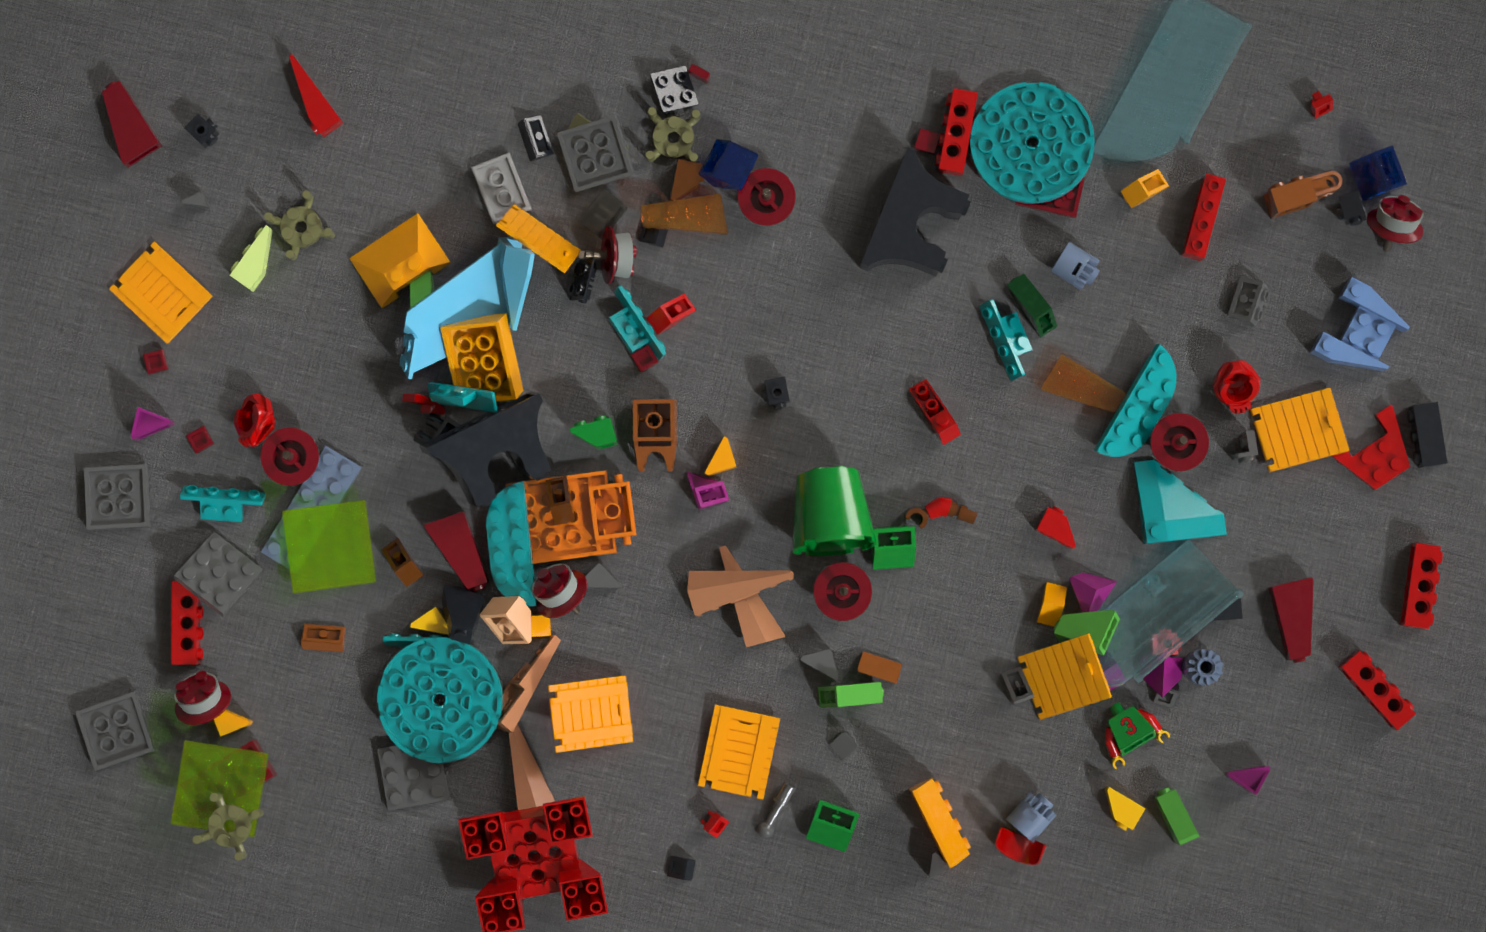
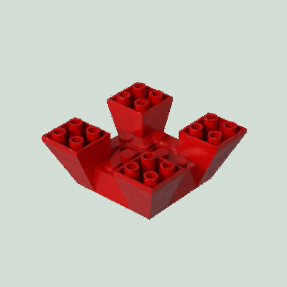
M585 796L543 803V806L511 812L500 811L458 819L466 859L490 855L495 874L475 896L482 932H510L525 929L523 898L561 892L567 921L608 913L601 873L579 858L576 839L593 837ZM532 831L534 834H527L526 832ZM556 846V847H558L559 849L554 850V849H551V847ZM536 850L538 853H531L530 851ZM516 854L517 857H511L509 855Z

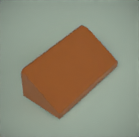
M304 624L301 638L302 649L343 652L346 628Z
M863 651L857 671L897 684L902 664Z

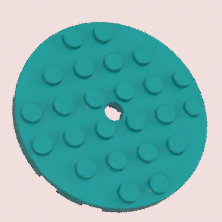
M1043 82L1017 83L1000 90L981 107L971 131L970 148L972 160L983 181L999 195L1021 203L1048 202L1071 191L1087 173L1094 153V130L1086 110L1070 93H1066L1055 85ZM1029 138H1035L1038 141V145L1036 147H1029L1026 141Z
M450 637L422 639L398 652L383 672L384 674L377 693L379 717L389 738L408 755L431 763L457 761L480 749L494 733L502 713V687L498 674L489 659L474 646L452 640ZM437 694L445 696L444 705L439 706L435 703V696Z

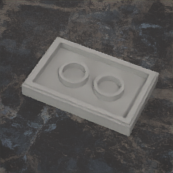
M510 153L471 167L493 225H496L514 204L526 212L532 211Z

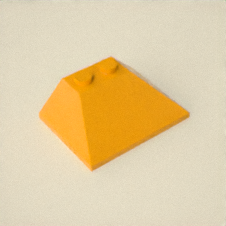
M418 213L349 258L381 308L399 298L396 292L431 270L435 274L451 263Z

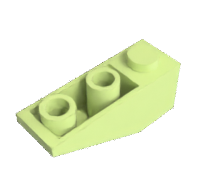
M267 225L257 231L253 244H249L242 253L244 256L240 262L236 261L230 270L232 272L230 276L252 292L255 291L266 274L273 232Z

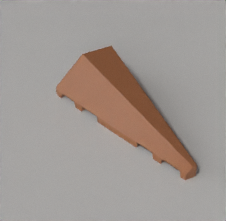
M726 546L719 547L725 571H742ZM758 594L734 603L746 647L785 637V634Z
M790 570L689 571L687 592L694 615L702 616L705 612L715 611L725 604L735 603L758 594L761 590L768 587L773 588L783 581L793 580L794 572Z
M551 635L543 649L539 648L536 652L538 655L531 664L526 663L505 685L506 688L502 692V713L496 728L503 732L513 733L561 641L556 635Z
M517 724L513 733L509 732L518 810L543 806V803L554 802V797Z

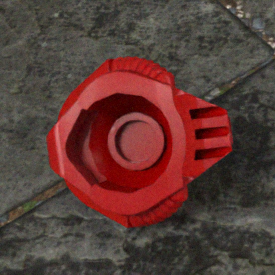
M1245 360L1226 362L1221 365L1213 382L1214 393L1222 403L1229 405L1232 413H1245L1251 409V400L1258 395L1261 378Z
M255 393L247 396L241 409L235 413L234 425L239 435L238 442L244 448L257 446L275 429L272 402L264 395Z

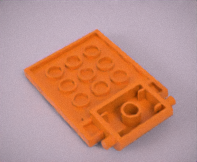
M606 470L567 475L575 521L560 525L554 524L546 480L558 477L545 478L538 481H522L525 483L533 564L617 553L616 538H622L623 545H630L631 536L637 535L630 482H623L622 474L614 475L615 483L608 484ZM507 483L505 485L506 487H508L515 483Z

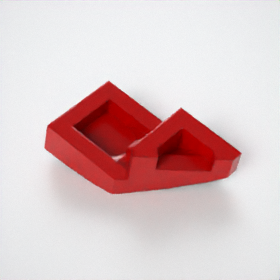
M403 394L402 402L420 404V413L444 415L445 408L439 403L431 401V398L419 394Z

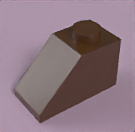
M678 159L670 199L671 203L678 202L699 188L700 182H704L706 170H703V164Z
M567 476L546 480L549 506L554 524L560 525L575 521Z
M396 538L381 549L394 573L406 587L423 576L419 566L399 538Z

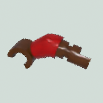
M938 497L925 505V509L920 507L909 508L904 514V519L909 520L913 513L921 514L922 520L918 525L922 529L927 524L928 518L932 520L942 516H957L956 519L974 524L978 513L968 510V507L962 504L957 506V503L953 502L951 498Z

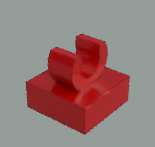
M1320 91L1311 94L1313 97L1311 99V114L1314 119L1333 110L1334 100L1330 94L1324 97Z
M708 811L707 813L711 815V818L708 822L703 819L701 820V823L704 825L703 829L715 838H718L729 821L717 812Z

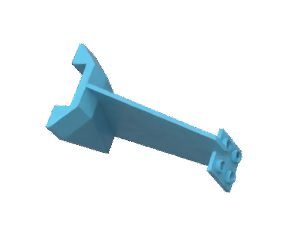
M511 236L499 237L497 246L406 312L403 329L404 333H408L403 338L405 352L400 357V367H402L407 378L412 379L414 372L447 357L440 329L441 326L485 315L506 313L509 327L517 331L535 254L529 249H522V243Z

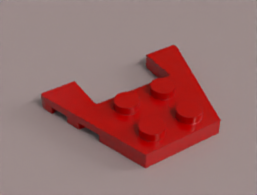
M1392 405L1374 415L1386 432L1385 435L1351 456L1349 451L1332 456L1339 464L1345 466L1373 490H1377L1410 467Z

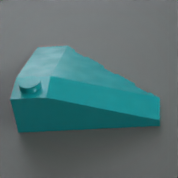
M1156 460L1134 462L1144 544L1227 535L1224 514L1206 503L1207 500L1198 493L1189 490L1183 485L1184 482L1174 474L1166 472Z

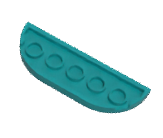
M1160 344L1154 346L1094 449L1095 452L1110 457L1126 456L1138 450L1151 435L1168 406L1176 387V369L1173 359Z
M518 482L498 493L487 513L486 529L491 574L495 585L505 597L520 596L525 600L527 606H537V599L532 594L535 578L525 483Z

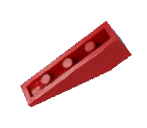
M292 54L289 58L308 117L312 122L309 126L316 135L320 133L323 137H326L341 126L343 122Z

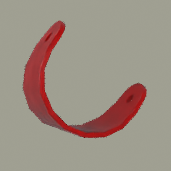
M1003 827L1000 828L995 842L996 848L1002 854L1027 865H1038L1047 846L1038 841L1032 843L1025 836Z

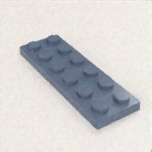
M325 446L319 456L318 466L314 474L303 482L261 553L298 574L362 467Z

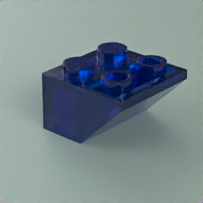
M716 139L699 175L713 187L741 191L759 155L730 140Z
M1393 145L1349 163L1363 202L1401 189L1407 185Z

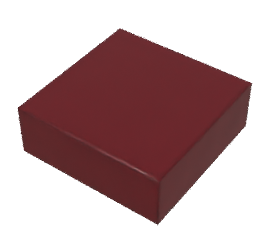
M695 64L690 66L688 70L689 75L707 84L710 79V73Z
M921 128L914 149L934 155L940 134Z
M648 344L631 354L641 373L659 363Z
M163 349L143 354L148 375L169 370Z
M205 426L186 435L196 454L215 444Z

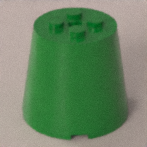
M845 466L816 467L797 475L792 546L794 554L799 555L801 552H805V556L811 557L852 554L854 553L853 549L861 548L862 551L876 546V538L860 474L857 469Z

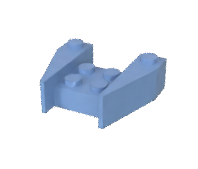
M1352 277L1347 280L1338 299L1356 308L1340 340L1323 332L1318 335L1310 353L1329 363L1385 371L1389 366L1380 362L1379 358L1394 329L1405 332L1409 330L1410 326L1372 287Z

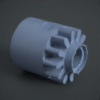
M1068 242L1050 272L1082 290L1085 284L1091 286L1100 270L1096 266L1100 260Z
M1197 649L1187 654L1184 658L1182 669L1185 677L1191 683L1210 685L1215 681L1217 682L1220 675L1223 674L1222 666L1224 664L1221 662L1220 656L1212 650ZM1202 662H1205L1207 666L1204 673L1200 670Z
M1029 792L1006 820L1034 843L1056 817V814L1050 810L1054 805L1039 793L1037 796H1034Z

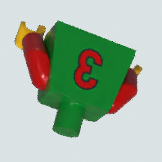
M1119 702L1109 708L1114 717L1108 720L1109 727L1106 729L1105 744L1110 757H1113L1111 762L1115 769H1117L1115 766L1117 760H1121L1123 766H1125V761L1122 757L1154 737L1161 743H1163L1160 738L1161 734L1164 733L1167 738H1170V734L1162 730V726L1156 717L1145 710L1136 709L1133 706L1124 710Z

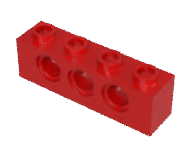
M953 88L952 94L948 93L946 106L950 107L948 114L944 113L942 126H946L945 134H940L938 145L942 146L941 154L937 153L935 166H939L938 172L957 176L963 175L978 92ZM962 108L965 111V115L961 117L956 116L954 109ZM954 127L959 128L961 135L958 137L953 136L950 133V129ZM953 147L957 150L958 154L951 157L947 154L946 150Z
M1207 173L1203 176L1181 256L1197 261H1202L1205 258L1224 190L1225 178Z
M1411 543L1400 626L1429 629L1433 625L1434 614L1432 613V606L1436 604L1437 593H1434L1435 585H1438L1440 573L1437 572L1438 564H1441L1443 552L1440 551L1441 546ZM1423 560L1429 563L1430 567L1427 572L1421 568ZM1420 581L1426 583L1427 588L1424 592L1418 589ZM1418 601L1424 606L1421 613L1415 609V604Z
M172 581L171 665H198L200 660L204 658V650L200 648V639L204 637V629L200 627V619L204 617V608L201 606V600L177 581ZM187 596H190L193 600V604L189 608L184 606V599ZM187 617H190L193 621L189 629L184 626V620ZM186 638H190L193 642L189 650L183 645Z
M1355 651L1338 666L1339 670L1392 730L1398 731L1416 715L1412 710L1414 706L1408 699L1403 700L1399 695L1400 690L1393 683H1388L1385 679L1386 674L1379 667L1375 668L1371 663L1372 658L1365 651ZM1364 667L1369 672L1366 679H1362L1360 676V670ZM1377 683L1381 684L1383 688L1382 693L1379 695L1374 692V686ZM1391 699H1394L1397 704L1393 711L1388 708V702Z

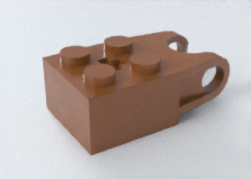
M1328 171L1304 178L1303 175L1291 179L1285 185L1283 182L1271 185V188H1268V192L1263 195L1270 218L1273 219L1308 208L1318 199L1330 196L1341 187L1342 177L1338 172ZM1330 176H1335L1337 178V185L1335 180ZM1326 180L1332 184V187L1327 185Z
M677 399L633 400V441L639 472L645 471L647 458L652 452L661 453L664 456L667 471H673L677 447ZM654 414L657 415V418H660L657 426L650 421L651 418H654Z

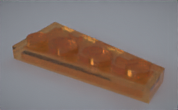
M721 194L640 206L643 227L676 229L687 232L717 233L719 235L728 234Z
M1062 354L1040 389L1041 391L1112 413H1116L1127 394Z

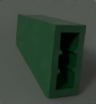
M1024 273L1014 277L1007 284L1010 295L1041 338L1057 327L1053 310Z

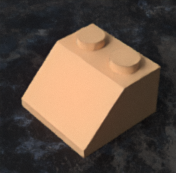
M520 596L493 597L480 613V617L502 644H529L532 641L531 610Z

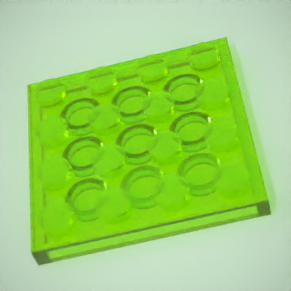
M365 500L282 511L293 594L376 582Z
M185 740L171 824L208 830L209 817L218 808L216 802L210 800V795L216 792L222 794L226 805H237L248 813L260 809L269 753ZM258 818L252 821V828L248 837L256 836ZM227 820L225 822V829L229 832L235 830V822Z

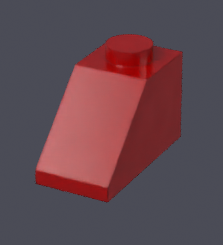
M684 293L659 306L646 319L656 334L659 335L694 313L696 309Z
M1055 506L1052 509L1046 508L1035 530L1070 549H1074L1076 544L1068 518L1063 515L1064 511Z

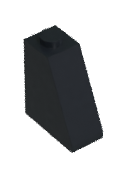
M447 585L444 586L442 606L450 639L467 644L471 643L480 613L483 610L485 595Z

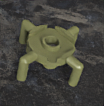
M654 107L649 108V117L657 126L653 132L655 149L646 152L647 161L653 162L662 155L667 158H681L685 156L688 161L698 163L697 154L692 153L690 150L694 142V133L691 127L700 120V111L693 110L692 116L687 121L676 116L662 120ZM670 133H677L680 137L679 141L670 143L667 139Z
M308 190L302 193V196L305 198L303 206L290 208L282 218L273 216L270 212L264 214V218L269 223L280 226L282 237L292 246L291 250L286 252V257L291 261L297 259L300 248L309 247L316 243L320 237L327 239L335 238V233L330 228L322 229L319 216L311 209L314 197ZM299 222H305L307 225V229L303 233L296 231V225Z
M220 792L212 793L210 800L216 802L218 808L209 817L208 831L194 836L193 843L199 844L212 838L220 846L235 847L237 853L234 855V858L237 861L243 860L247 854L242 843L246 841L250 834L252 821L262 817L264 812L262 809H256L248 813L237 805H226ZM227 820L235 822L236 827L234 831L229 832L225 829V822Z

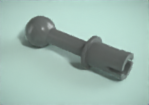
M784 782L777 797L773 798L776 802L766 821L761 822L757 827L760 837L769 838L773 834V824L783 806H789L788 801L796 790V787L792 784Z

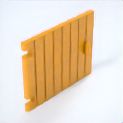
M515 204L511 206L496 224L498 228L505 231V233L531 249L537 255H540V257L563 273H566L581 250Z
M154 241L150 245L154 249L153 253L150 255L145 250L118 279L122 285L117 288L113 284L109 290L168 344L213 295Z
M1331 388L1250 409L1252 416L1259 414L1260 420L1254 421L1264 459H1272L1274 463L1267 466L1269 473L1349 451Z
M1090 633L1017 657L1019 663H1026L1027 668H1023L1022 671L1034 694V698H1032L1035 708L1040 706L1043 712L1037 714L1039 720L1112 697Z
M626 675L548 685V692H555L556 697L549 699L553 739H560L561 745L554 746L555 753L633 742Z
M715 704L698 786L705 787L706 780L712 781L711 789L751 797L752 790L758 791L757 799L763 800L780 718Z

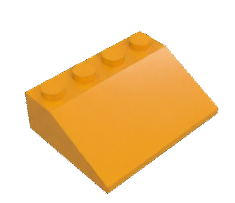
M506 313L485 315L440 327L454 386L493 391L496 401L516 400L524 390Z
M929 778L909 788L946 865L952 868L970 854L968 849L971 846L966 837H961L958 830L962 828L957 818L952 819L949 813L952 808L948 800H943L940 792L943 790L939 781Z

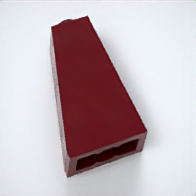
M113 81L105 87L106 89L102 91L121 161L129 168L162 147V144L124 84L120 81Z
M463 511L425 524V529L466 588L469 590L473 589L474 592L484 589V584L489 583L466 512Z
M1313 577L1268 587L1286 659L1293 660V663L1306 661L1305 657L1311 655Z

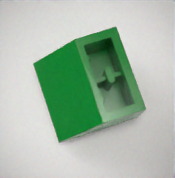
M606 415L593 418L594 422L591 423L586 421L574 423V427L570 428L573 436L598 450L618 445L613 422Z
M915 526L873 528L876 546L871 548L872 570L914 567L916 552Z
M819 799L806 839L846 852L859 813Z

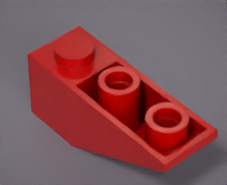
M927 379L909 389L929 425L943 445L961 435L957 423Z

